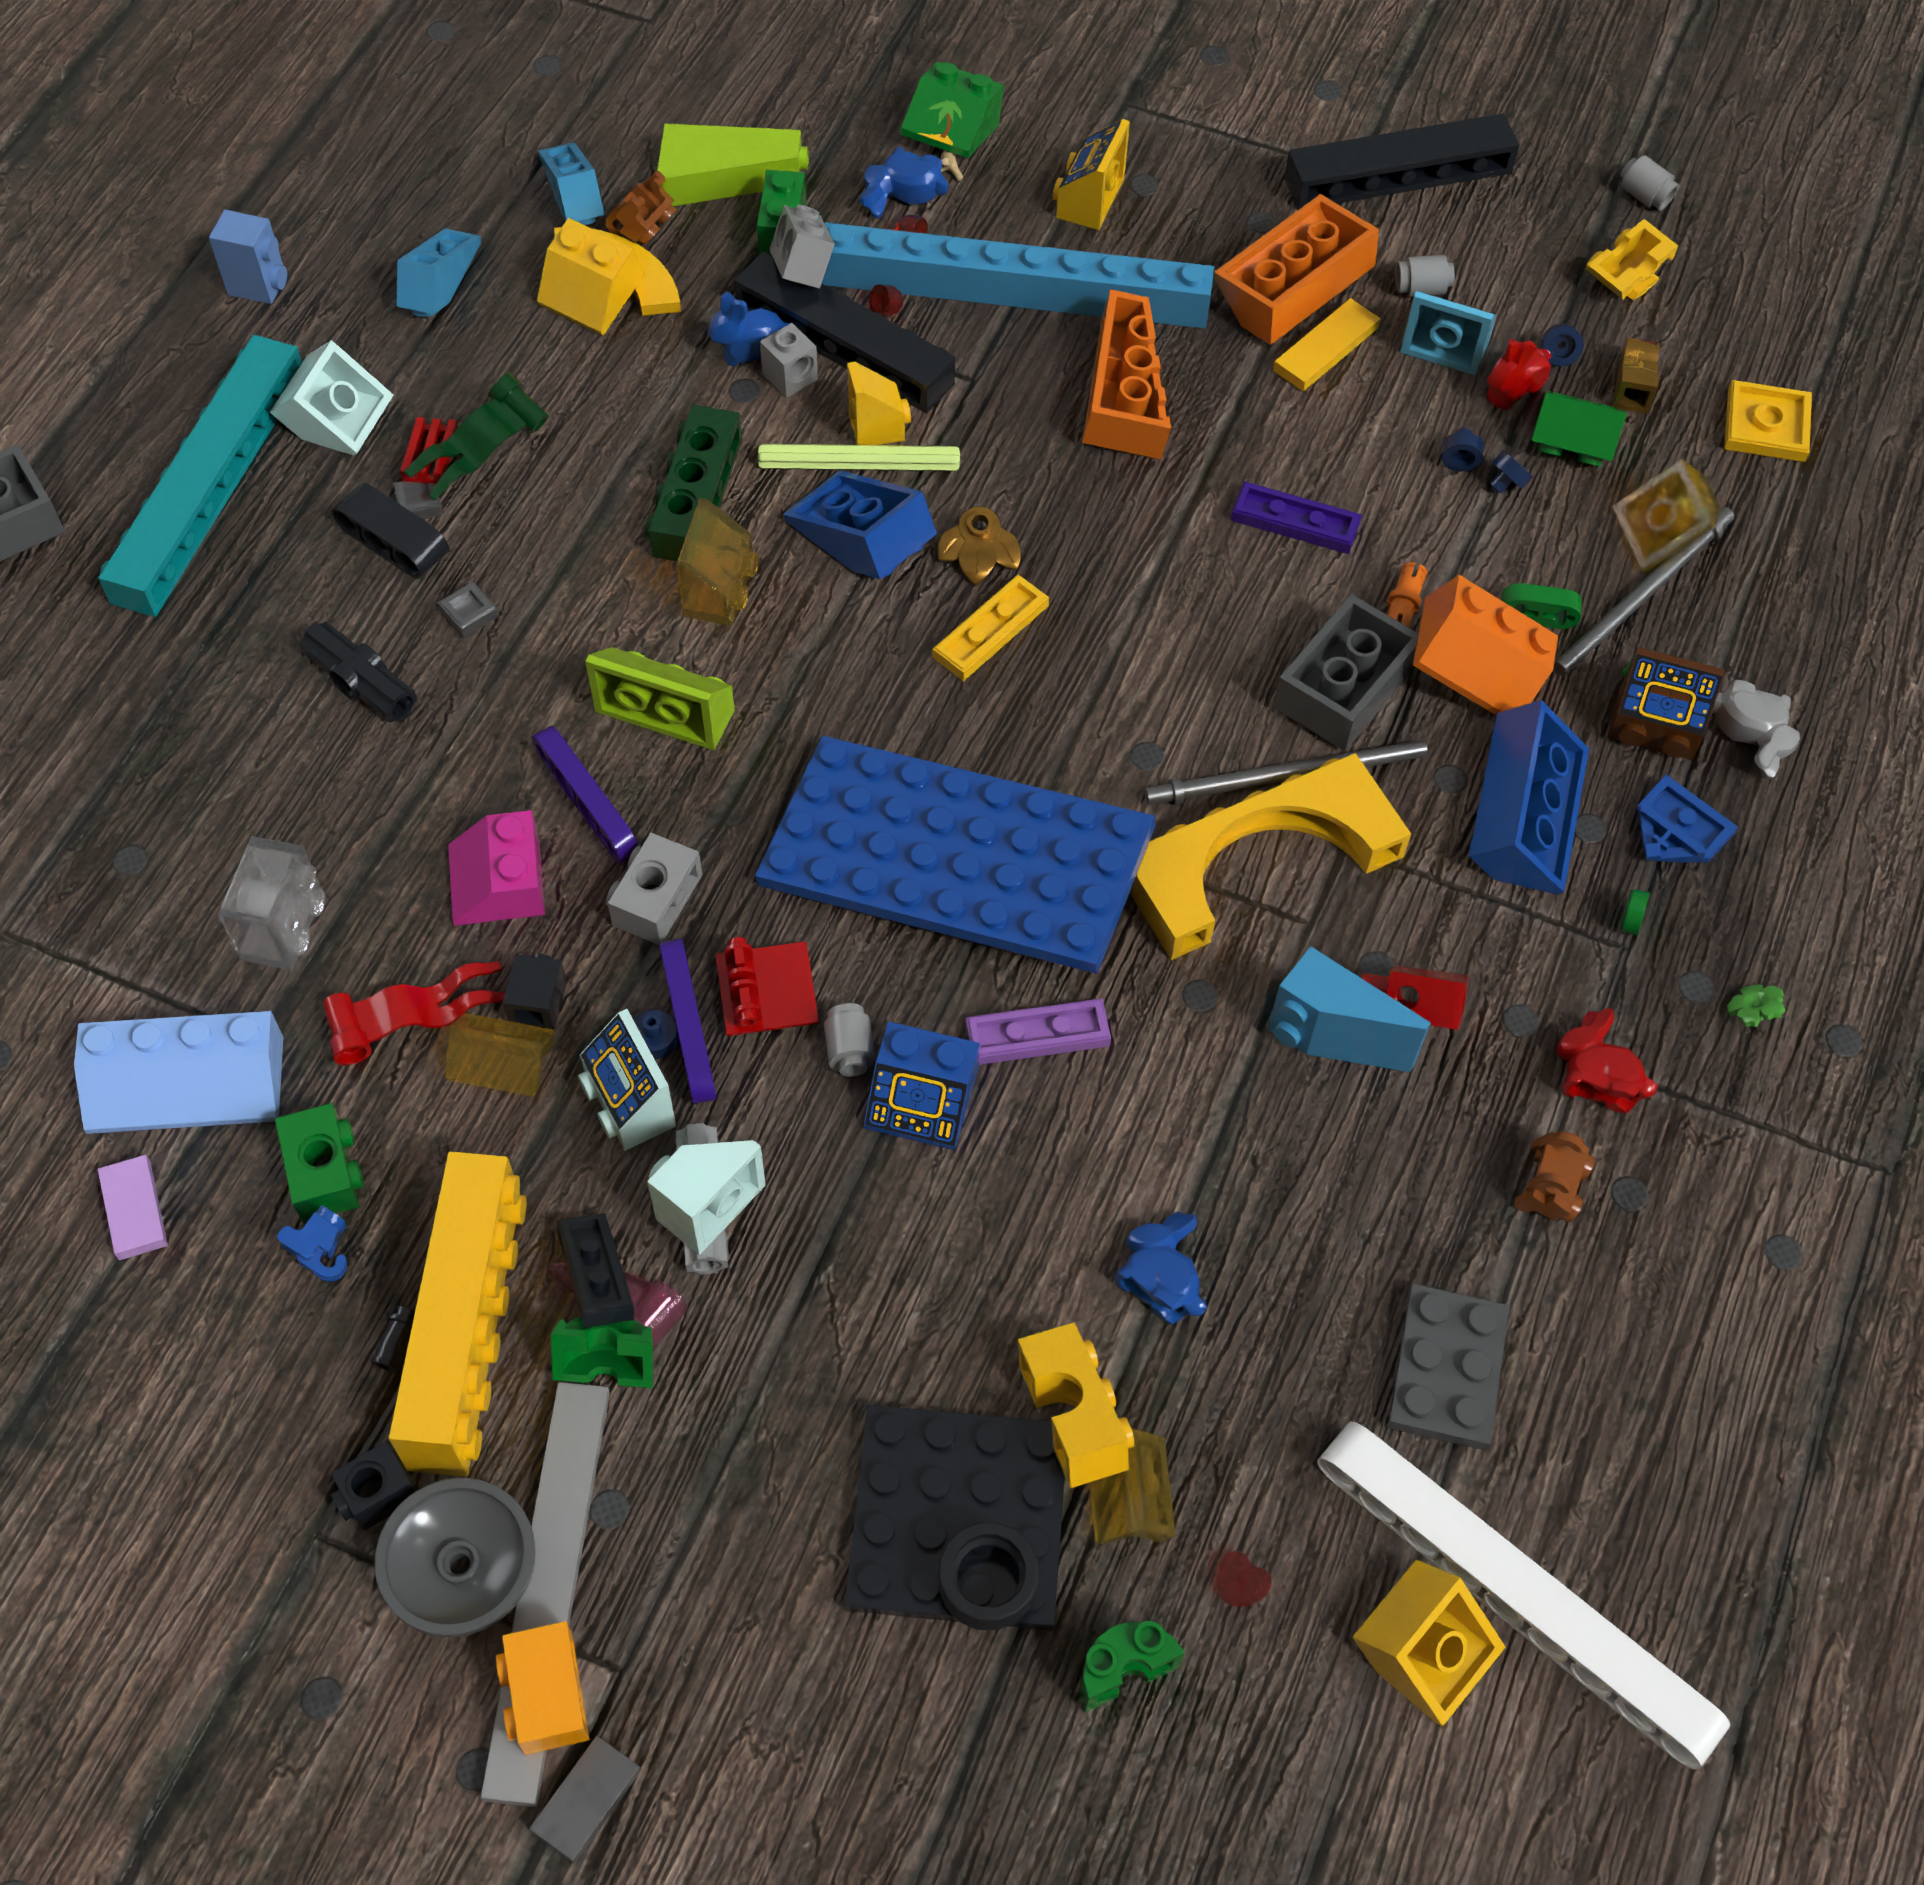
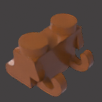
M655 171L644 183H638L607 216L605 224L610 233L619 236L623 234L634 243L639 240L645 245L660 230L655 222L662 226L675 213L677 209L672 205L674 199L663 189L662 185L666 179L660 171ZM616 220H619L624 226H619Z
M1552 1131L1534 1140L1531 1149L1535 1152L1533 1160L1539 1163L1535 1177L1528 1181L1527 1188L1523 1191V1194L1516 1197L1514 1207L1527 1213L1531 1211L1539 1212L1553 1221L1562 1219L1565 1222H1571L1577 1217L1583 1204L1582 1197L1576 1195L1580 1181L1585 1180L1591 1173L1595 1164V1158L1588 1154L1590 1148L1584 1145L1583 1140L1579 1136L1564 1131Z

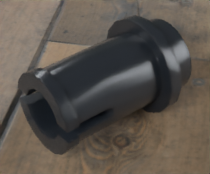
M395 1306L393 1313L386 1314L385 1320L388 1321V1324L376 1352L370 1360L373 1365L383 1370L400 1374L401 1366L407 1353L415 1315L414 1310L403 1306Z

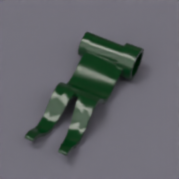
M508 372L499 378L489 390L488 396L492 399L490 402L474 410L446 441L433 444L427 448L404 473L411 478L436 459L461 455L462 458L454 462L446 470L433 490L428 494L435 501L458 478L471 474L482 466L503 441L517 434L524 427H527L532 433L536 432L545 424L549 415L521 389L522 383L511 372Z

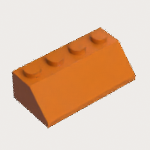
M1319 194L1214 271V279L1241 327L1271 345L1376 266L1379 229Z

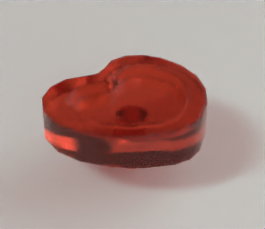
M1233 1551L1228 1553L1219 1565L1217 1574L1218 1590L1226 1604L1239 1607L1250 1606L1260 1602L1267 1596L1272 1585V1578L1265 1569L1252 1566L1245 1554Z

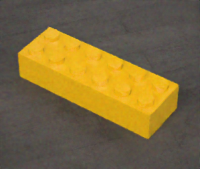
M448 1152L389 1434V1441L406 1470L410 1472L468 1477L471 1460L477 1461L480 1456L482 1431L477 1429L480 1411L486 1412L490 1404L491 1382L486 1381L489 1363H496L499 1357L500 1334L495 1333L498 1316H505L507 1313L509 1287L504 1286L507 1270H514L516 1266L518 1242L513 1240L516 1224L522 1225L524 1223L527 1207L526 1196L520 1194V1178L518 1175L513 1174L509 1159L506 1156Z

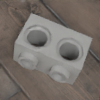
M784 205L769 250L783 279L820 288L835 243L817 210L805 205H797L796 209Z

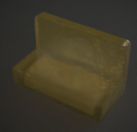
M465 1013L450 1026L445 1077L451 1081L534 1096L539 1091L542 1059L554 1046L555 1030Z
M1131 1428L1134 1437V1447L1128 1448L1129 1470L1089 1482L1096 1543L1106 1545L1131 1536L1157 1542L1176 1537L1164 1437Z

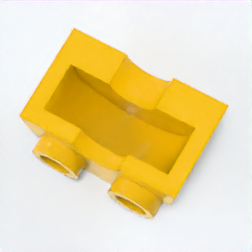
M1643 219L1635 227L1625 229L1617 237L1614 243V250L1606 249L1604 252L1598 251L1588 261L1586 270L1621 299L1624 300L1628 296L1630 299L1636 300L1660 279L1654 273L1668 258L1673 260L1678 245Z

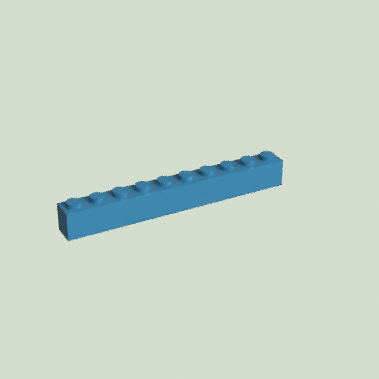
M825 222L835 243L822 280V284L826 286L1099 317L1103 316L1110 289L1149 297L1153 323L1205 329L1207 326L1214 266Z

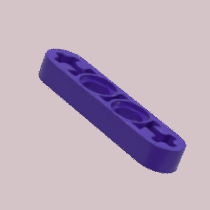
M551 725L531 736L539 757L617 863H622L629 859L633 850L638 846L632 831L557 729Z
M679 938L659 942L693 1105L717 1100L683 940Z

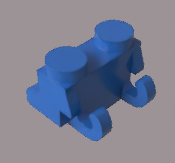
M321 1205L302 1229L295 1230L290 1226H285L278 1233L277 1238L280 1241L281 1247L297 1257L299 1264L321 1280L335 1282L344 1276L347 1270V1262L344 1255H338L335 1265L331 1268L325 1267L322 1264L326 1256L330 1259L333 1257L338 1240L347 1228L345 1225L346 1221L325 1206Z

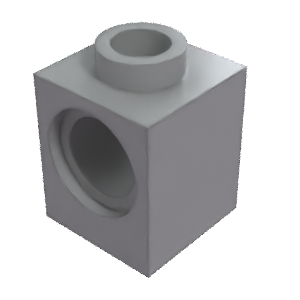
M793 323L788 324L760 341L762 375L785 398L818 380L816 346Z

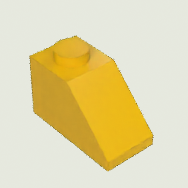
M857 362L847 363L849 419L856 445H883L905 441V424L911 423V413L907 398L900 399L896 383Z

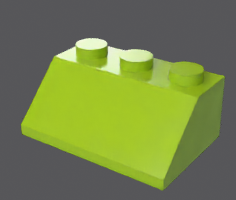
M614 647L589 654L585 661L594 709L597 713L715 750L735 711L732 685L726 684L719 678L712 676L704 677L686 671L676 664H664L648 659L638 652H626Z

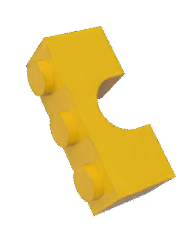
M1075 1322L1018 1339L1020 1371L1036 1408L1058 1402L1076 1407L1070 1412L1051 1417L1053 1448L1070 1488L1129 1470L1128 1448L1134 1447L1133 1433L1126 1417L1119 1419L1114 1410L1116 1398L1107 1377L1100 1379L1096 1369L1099 1366L1098 1358L1091 1340L1083 1341Z

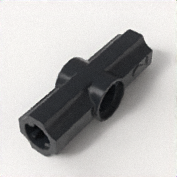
M315 622L305 630L304 637L299 643L302 653L329 673L335 686L351 700L359 697L389 722H401L411 714L413 705L417 701L415 691L387 670L381 657L365 643L357 646L328 622Z

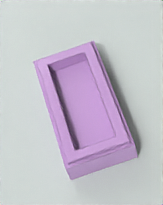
M147 1155L98 1168L114 1254L120 1261L168 1246L151 1162Z

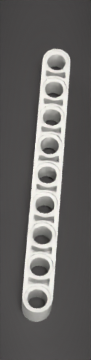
M1350 1421L1317 1460L1320 1470L1326 1477L1439 1569L1460 1577L1471 1595L1670 1756L1688 1768L1694 1770L1701 1769L1730 1728V1722L1722 1711L1370 1430L1356 1422Z

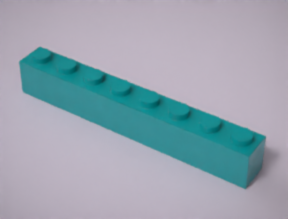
M253 334L246 347L239 351L232 369L226 378L220 381L217 392L209 405L200 412L198 422L189 436L182 440L179 452L170 466L163 470L160 482L151 496L142 503L140 513L130 529L125 530L116 551L110 560L103 564L98 579L110 604L152 617L158 615L278 419L270 411L302 364L297 346Z

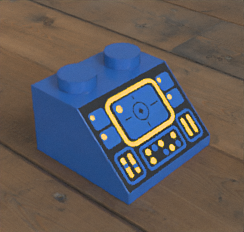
M888 1021L875 1063L864 1129L956 1151L979 1070L980 1043Z

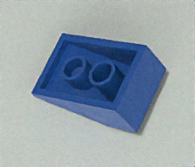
M841 470L783 514L788 524L851 571L876 579L890 575L896 566L911 554L920 551L923 545L937 534L922 491Z

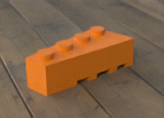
M1112 289L1109 291L1100 324L1082 443L1161 459L1171 431L1170 418L1166 416L1165 404L1167 400L1165 388L1161 386L1159 374L1161 365L1159 355H1156L1154 342L1156 336L1149 297Z

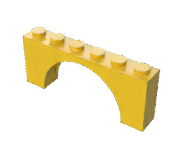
M1356 753L1342 759H1330L1322 764L1319 769L1303 776L1301 774L1293 775L1287 778L1281 785L1268 791L1253 792L1242 802L1226 809L1224 807L1216 808L1210 811L1203 819L1189 825H1176L1167 831L1165 835L1149 842L1130 890V895L1171 960L1211 943L1215 919L1205 898L1203 876L1211 861L1220 851L1244 836L1266 830H1293L1312 834L1342 849L1352 857L1365 874L1404 857L1411 833Z

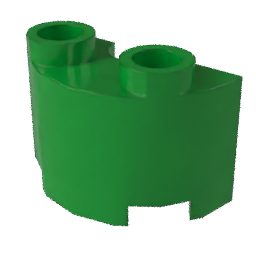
M581 1317L572 1319L567 1324L563 1319L558 1321L551 1333L552 1380L588 1383L599 1374H607L616 1378L618 1386L653 1388V1344L650 1326L645 1328L643 1324L636 1320L584 1328Z
M1132 1621L1111 1627L1095 1640L1086 1655L1080 1687V1695L1085 1713L1118 1698L1120 1693L1119 1686L1123 1684L1122 1678L1126 1675H1138L1146 1683H1149L1180 1668L1185 1651L1171 1634L1167 1633L1161 1625L1153 1621Z

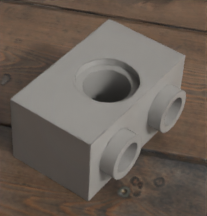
M650 832L643 846H637L633 850L628 861V870L621 882L615 881L608 892L606 905L609 908L612 926L659 945V942H663L702 877L699 852ZM649 885H659V887L652 890L644 889Z

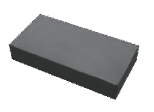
M596 1736L529 1828L530 1831L575 1864L641 1772L640 1766Z

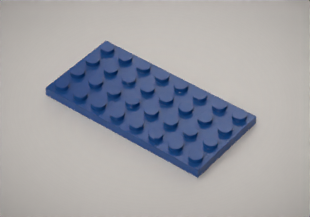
M822 736L755 874L758 886L1098 974L1156 827L1155 816Z

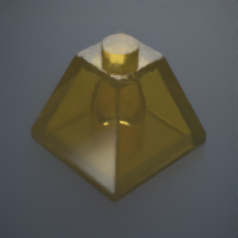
M1680 459L1612 506L1638 565L1643 572L1652 569L1715 527L1720 511V506L1705 475L1683 459Z

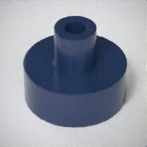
M1569 324L1553 325L1544 333L1541 340V349L1549 350L1551 354L1549 362L1556 366H1567L1574 363L1583 351L1584 344L1581 334Z
M1460 428L1456 433L1451 434L1444 440L1442 462L1447 468L1465 472L1476 469L1483 462L1484 443L1470 429Z
M1504 450L1492 461L1500 472L1491 480L1490 484L1501 494L1512 482L1523 489L1533 478L1525 468Z
M648 1010L642 1012L634 1019L655 1060L664 1058L672 1053L678 1042V1034L675 1021L669 1014L660 1010Z

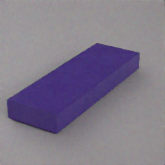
M1245 481L1242 484L1231 515V521L1346 554H1350L1362 518V514Z

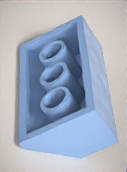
M263 1011L78 1023L74 1070L83 1130L86 1134L274 1122L275 1118L279 1117L283 1035L272 1012Z

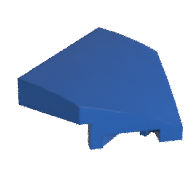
M1667 774L1637 806L1646 860L1707 863L1732 838L1738 826Z

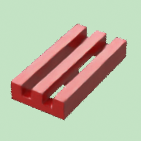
M416 418L400 470L402 482L438 483L448 469L451 457L437 459L433 474H428L430 464L411 478L404 471L419 457L425 436H427L423 452L433 444H437L438 437H444L442 443L451 437L458 429L457 420L449 419L447 425H442L441 419L433 418L431 424H426L425 418Z

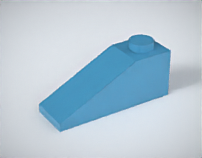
M575 142L538 150L539 158L556 203L565 221L570 218L583 225H589L596 221L595 217L605 215L595 169Z
M445 228L398 259L397 307L410 309L411 313L416 316L429 317L448 305L481 244V236Z

